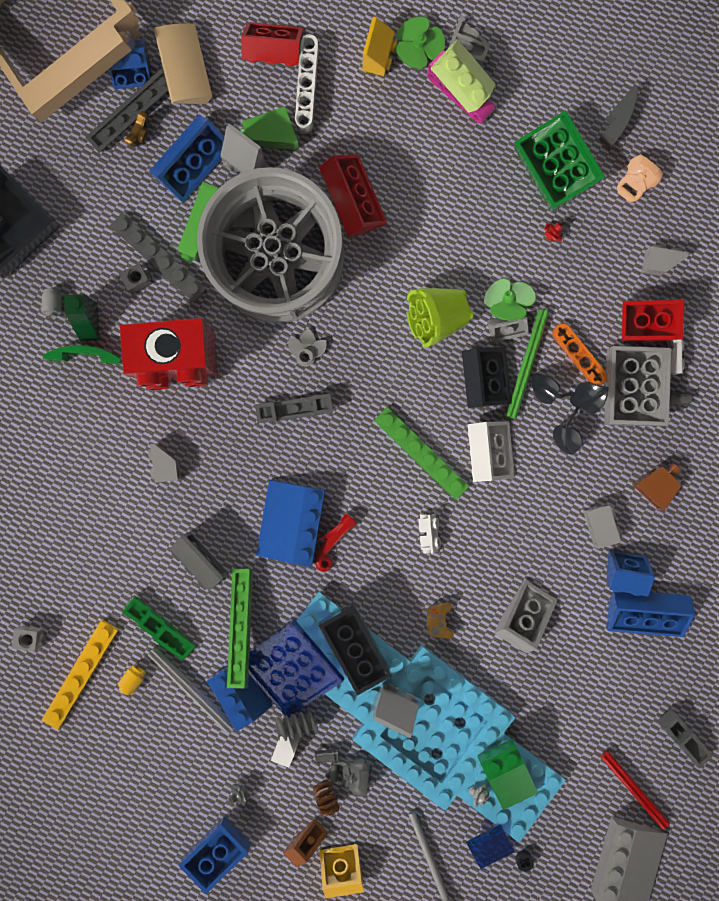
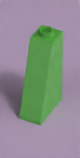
M205 182L201 184L177 249L182 255L181 258L188 262H192V260L198 262L200 259L197 245L199 222L205 206L218 190V188Z

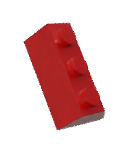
M247 22L241 35L242 59L251 63L263 61L270 65L283 63L286 66L299 65L303 28Z

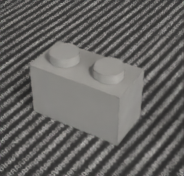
M604 504L583 511L595 548L600 549L621 542L620 537L622 534L619 526H616L614 520L616 514L613 507Z

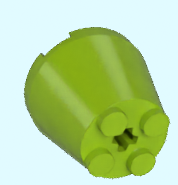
M419 288L411 290L407 295L409 311L406 314L409 327L414 338H419L423 347L436 345L467 326L469 320L473 318V311L468 305L467 293L464 289Z

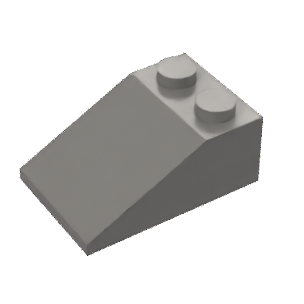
M228 124L220 155L224 162L223 166L231 172L232 170L236 171L238 175L249 170L266 168L267 165L261 147L231 124Z
M524 580L502 615L494 634L525 653L536 650L557 599Z
M382 683L372 703L373 720L411 738L419 706L418 701L415 700L416 697L411 693L406 692L404 694L398 691L399 688L391 683H388V685Z

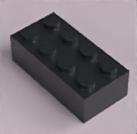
M354 603L319 621L318 626L357 696L392 677V672Z

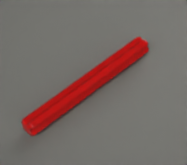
M608 750L604 751L601 754L602 760L661 829L665 830L670 825V822Z

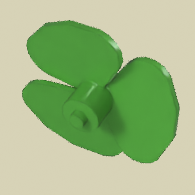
M423 16L406 21L396 34L399 41L396 46V53L402 62L416 69H424L427 66L426 55L429 59L434 60L445 49V38L442 30L438 27H432L428 30L429 20Z
M504 278L493 283L486 291L484 297V305L491 308V314L499 319L508 321L525 318L526 309L519 304L531 306L536 301L535 292L531 286L524 282H516L511 287L510 281Z

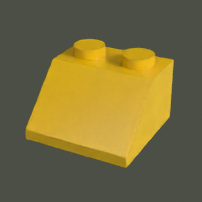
M377 17L372 18L364 47L363 71L385 76L386 70H390L392 63L390 54L395 52L397 40H394L395 32Z
M357 844L319 850L322 888L325 898L364 892Z

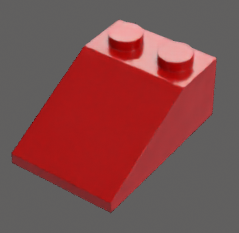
M684 300L623 301L621 339L623 342L683 340Z

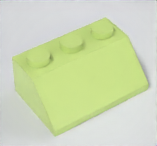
M458 39L430 68L468 113L478 110L491 96L495 87L494 81Z

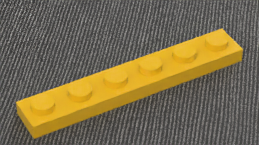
M105 620L100 621L43 716V722L57 730L60 729L117 634L118 628Z

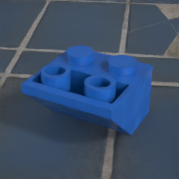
M145 39L129 40L127 44L132 51L109 68L114 90L141 87L152 78L150 58Z

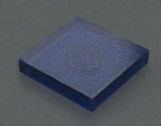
M501 824L466 841L480 869L515 853Z

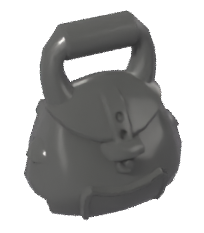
M357 758L351 762L339 760L336 764H331L330 781L338 787L347 788L354 795L359 797L366 796L370 789L372 763L364 758ZM339 765L343 767L342 781H337Z

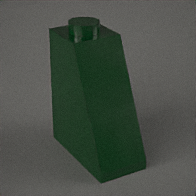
M85 294L64 295L65 315L81 342L100 340L97 302Z

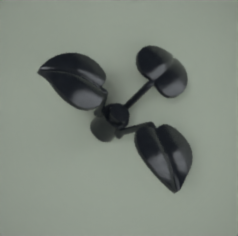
M535 374L531 377L533 392L539 401L545 404H552L556 398L570 396V403L576 407L565 423V427L558 425L553 431L556 445L565 453L574 455L582 447L583 439L578 430L572 427L569 428L570 422L581 407L587 413L594 414L599 412L607 400L609 387L582 382L577 385L575 392L571 390L568 393L558 394L560 392V385L556 380L546 375Z

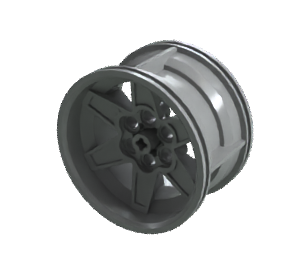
M271 167L257 168L240 173L224 183L213 194L202 213L198 227L197 245L203 270L216 290L244 314L254 319L271 323L296 321L322 307L336 290L344 266V245L339 218L327 195L305 176L287 169ZM271 201L289 202L301 207L303 210L281 224ZM253 206L256 231H230L236 219ZM317 223L324 236L325 253L301 244ZM266 226H273L274 229L270 234L264 233ZM286 230H290L293 232V235L286 239L283 237V233ZM253 240L260 241L257 248L250 247V243ZM273 247H276V248H277V250H276L275 252H272V251H273ZM292 249L298 250V255L295 258L288 256L289 251ZM225 250L249 258L235 281L227 267ZM258 259L265 260L263 267H256L255 264ZM279 263L285 265L282 272H276L274 269ZM298 269L317 272L311 283L298 292L294 271ZM270 278L279 298H261L250 293L265 279Z

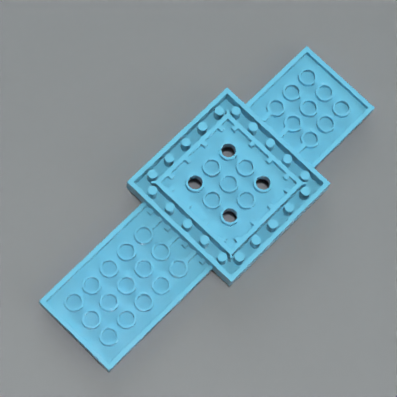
M319 591L272 654L362 722L353 735V741L446 811L456 796H458L517 842H520L566 780L505 733L515 719L514 714L421 644L409 660L370 629L368 630L392 672V677L357 696L318 626L319 621L342 608ZM382 683L386 685L391 683L399 688L398 691L404 694L408 692L416 697L415 700L418 701L419 706L411 738L373 720L372 703ZM427 694L435 696V700L432 703L424 701V697ZM459 717L465 719V724L461 727L455 725V720ZM512 739L526 765L538 794L503 810L477 756ZM435 748L441 749V756H432V750ZM486 784L487 791L489 792L487 802L484 805L479 804L477 807H474L473 796L468 793L470 787L473 786L477 789Z

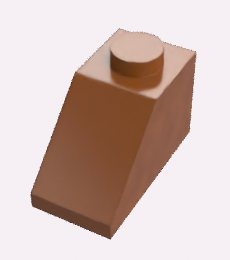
M313 819L293 838L283 854L295 867L303 865L309 861L328 832L316 819Z

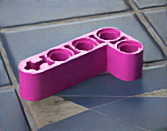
M444 50L441 51L428 66V79L472 119L482 124L495 109L494 104L487 99L478 110L468 113L430 69L446 52Z

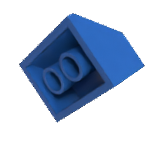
M228 666L211 675L207 682L237 732L254 722L269 710L272 704L250 667L248 688H227Z

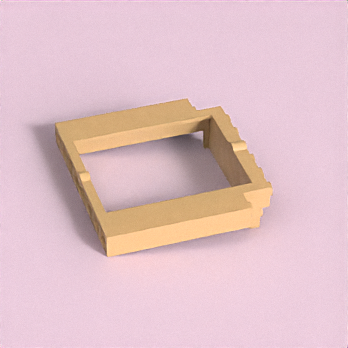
M110 0L117 12L28 84L24 83L0 46V67L34 117L43 122L132 51L127 44L129 39L124 33L129 31L135 40L142 35L137 29L140 20L135 13L138 11L131 1L127 3L126 0Z

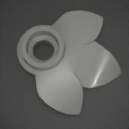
M306 329L301 334L299 340L290 338L288 343L290 352L296 356L298 364L303 367L312 365L315 358L321 357L324 354L327 346L326 340L316 341L310 329ZM304 354L309 355V359L307 361H304L302 359V356Z

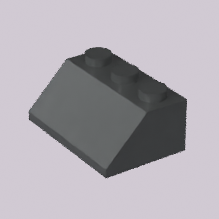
M191 532L183 534L170 548L172 556L178 562H183L185 570L191 576L195 575L198 579V584L204 590L210 591L229 574Z

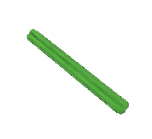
M540 309L538 311L512 394V404H509L506 416L509 418H517L549 315L547 310Z

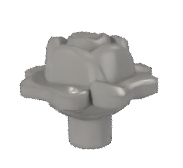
M486 784L477 789L473 786L470 787L468 793L473 796L474 807H477L479 804L484 805L489 798Z

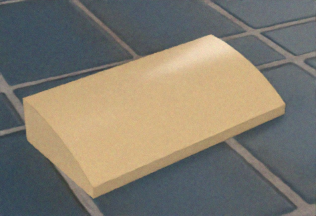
M170 24L155 27L154 32L171 102L177 104H207L212 98V93L195 24Z

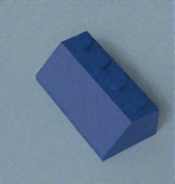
M198 115L150 169L149 173L184 203L222 159L220 155L224 136L208 118Z
M613 591L609 600L607 631L684 637L695 616L691 596L650 592L649 596H635L631 593H617Z

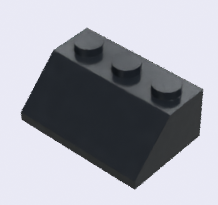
M506 347L474 348L462 351L468 409L512 404Z

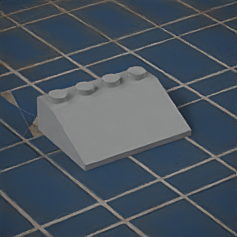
M611 346L607 349L606 386L609 387L605 402L604 425L669 426L671 348Z
M611 816L591 887V892L596 901H649L668 833Z

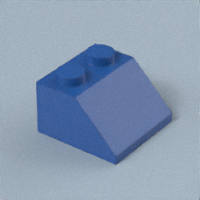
M609 550L607 565L609 589L617 593L625 592L635 596H649L655 575L646 556Z

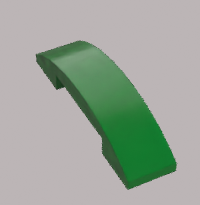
M65 346L43 355L44 360L68 362V355L101 356L100 362L123 365L120 357L91 346Z

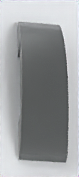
M331 393L255 404L258 424L333 413Z

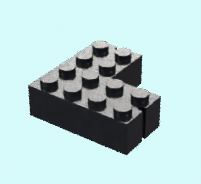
M0 165V277L5 279L56 232L60 226L19 182Z

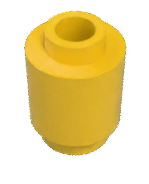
M132 665L119 681V690L125 695L134 694L145 679L144 675L146 672L140 667Z

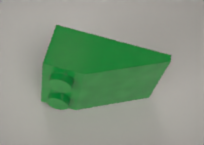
M512 739L477 756L503 810L538 794L526 765Z

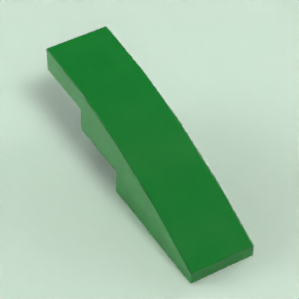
M135 595L122 609V613L135 621L138 627L153 637L154 641L182 661L196 647L181 631Z

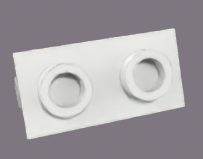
M436 513L420 515V519H418L420 532L427 533V536H420L421 550H423V553L431 554L439 552L441 540L437 532L439 520L436 518Z

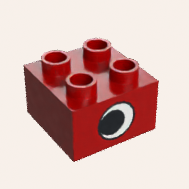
M202 318L120 325L123 374L137 379L138 387H146V390L170 389V379H177V383L185 384V387H202L208 385V376H218L215 331Z

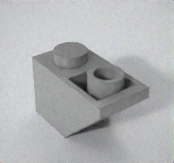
M652 245L645 251L642 273L661 276L687 258L689 252H683L681 248L664 249L662 245Z
M150 444L151 449H148V456L153 464L150 473L155 483L181 480L179 460L160 445Z

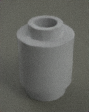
M44 289L41 313L45 314L47 318H57V315H61L62 309L60 290Z

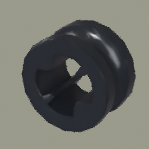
M525 850L516 854L515 861L518 868L524 872L530 871L534 866L531 854ZM527 857L529 862H524L522 865L521 859L525 860Z

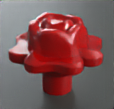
M558 222L556 225L546 223L544 228L546 238L552 242L557 240L561 242L563 238L561 229L564 227L561 222Z

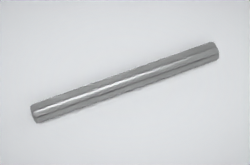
M155 647L148 653V656L227 734L234 730L231 721L158 648Z

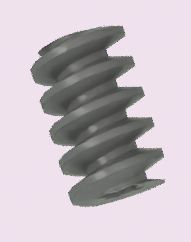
M310 710L306 711L305 716L302 712H299L298 718L295 714H291L290 720L285 715L283 716V722L279 717H276L275 724L279 741L281 736L287 741L289 734L292 739H295V733H298L300 738H302L303 731L310 736L311 729H313L315 734L318 733L315 714L313 712L312 715Z

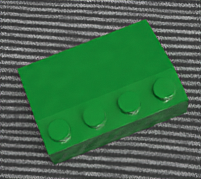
M566 110L514 142V150L551 213L568 204L605 178Z

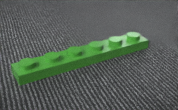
M388 407L374 420L455 500L468 489L469 485Z
M232 569L227 688H248L252 569Z

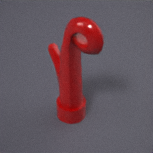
M347 513L333 529L317 537L318 541L326 539L315 557L316 568L321 572H327L333 566L332 558L326 554L357 524ZM322 561H328L327 565H321Z

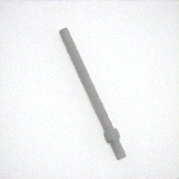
M411 811L408 815L441 896V901H453L448 896L415 811Z

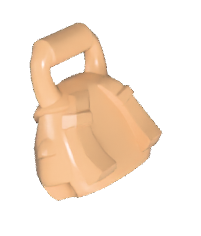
M638 155L632 158L628 164L627 174L617 186L618 194L628 202L637 201L647 189L655 187L661 182L663 172L648 158ZM628 183L638 191L636 196L622 186Z

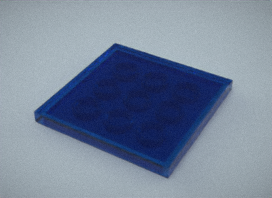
M295 619L252 648L249 653V675L284 716L290 717L291 714L298 712L342 683L345 679Z

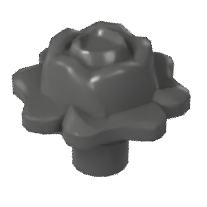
M233 784L231 788L232 795L228 798L231 804L237 802L245 806L249 796L247 788L243 785Z

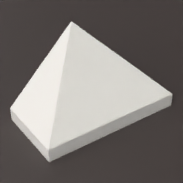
M295 733V739H292L289 734L287 741L282 736L280 737L271 761L286 767L290 766L300 740L298 733Z

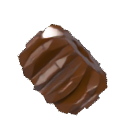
M327 780L315 785L313 793L320 813L325 817L338 812L340 805L332 783Z

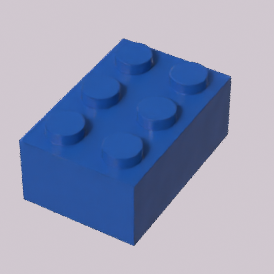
M224 816L182 857L179 867L207 894L248 854L251 843Z

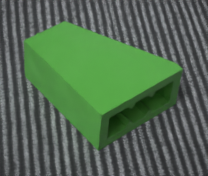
M285 106L242 121L244 128L240 129L241 133L260 147L299 149L298 141Z

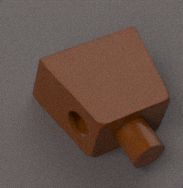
M674 463L667 470L662 466H656L632 485L656 509L664 511L681 487V484L675 479L681 472V469Z

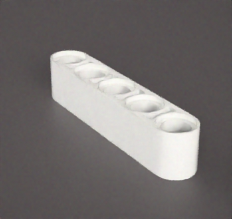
M311 34L303 36L300 45L295 121L297 130L302 134L310 133L314 123L319 50L318 40ZM308 45L314 46L312 49H306ZM306 64L313 65L311 68L304 67ZM309 82L311 86L304 87L303 84ZM304 101L310 102L308 106L301 105ZM302 120L309 121V123L306 125L300 124Z

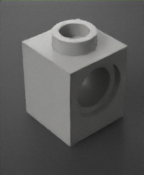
M27 626L15 628L12 649L29 651L40 649L45 642L44 628ZM27 634L32 636V643L27 640Z

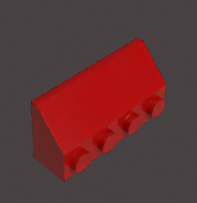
M359 154L333 155L319 166L322 178L326 183L348 237L361 236L388 224Z

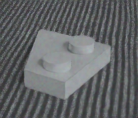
M460 16L449 47L458 39L478 64L483 65L490 44L480 37L479 32L475 28H471L465 22L466 19L463 16Z

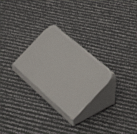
M527 316L515 321L499 318L487 320L492 343L529 335Z

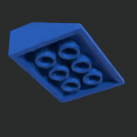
M269 480L256 556L312 567L325 490Z

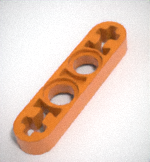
M567 324L557 325L552 332L556 342L588 382L596 385L604 384L607 380L605 370ZM558 328L560 330L565 329L566 332L564 333V335L566 336V338H569L570 336L572 337V339L567 341L566 344L563 343V341H565L566 338L563 335L560 337L558 336ZM571 342L576 343L579 347L576 353L569 350ZM583 357H587L590 360L588 368L581 365ZM595 366L596 369H594L593 371L595 372V374H601V381H594V373L590 372L588 374L587 371Z

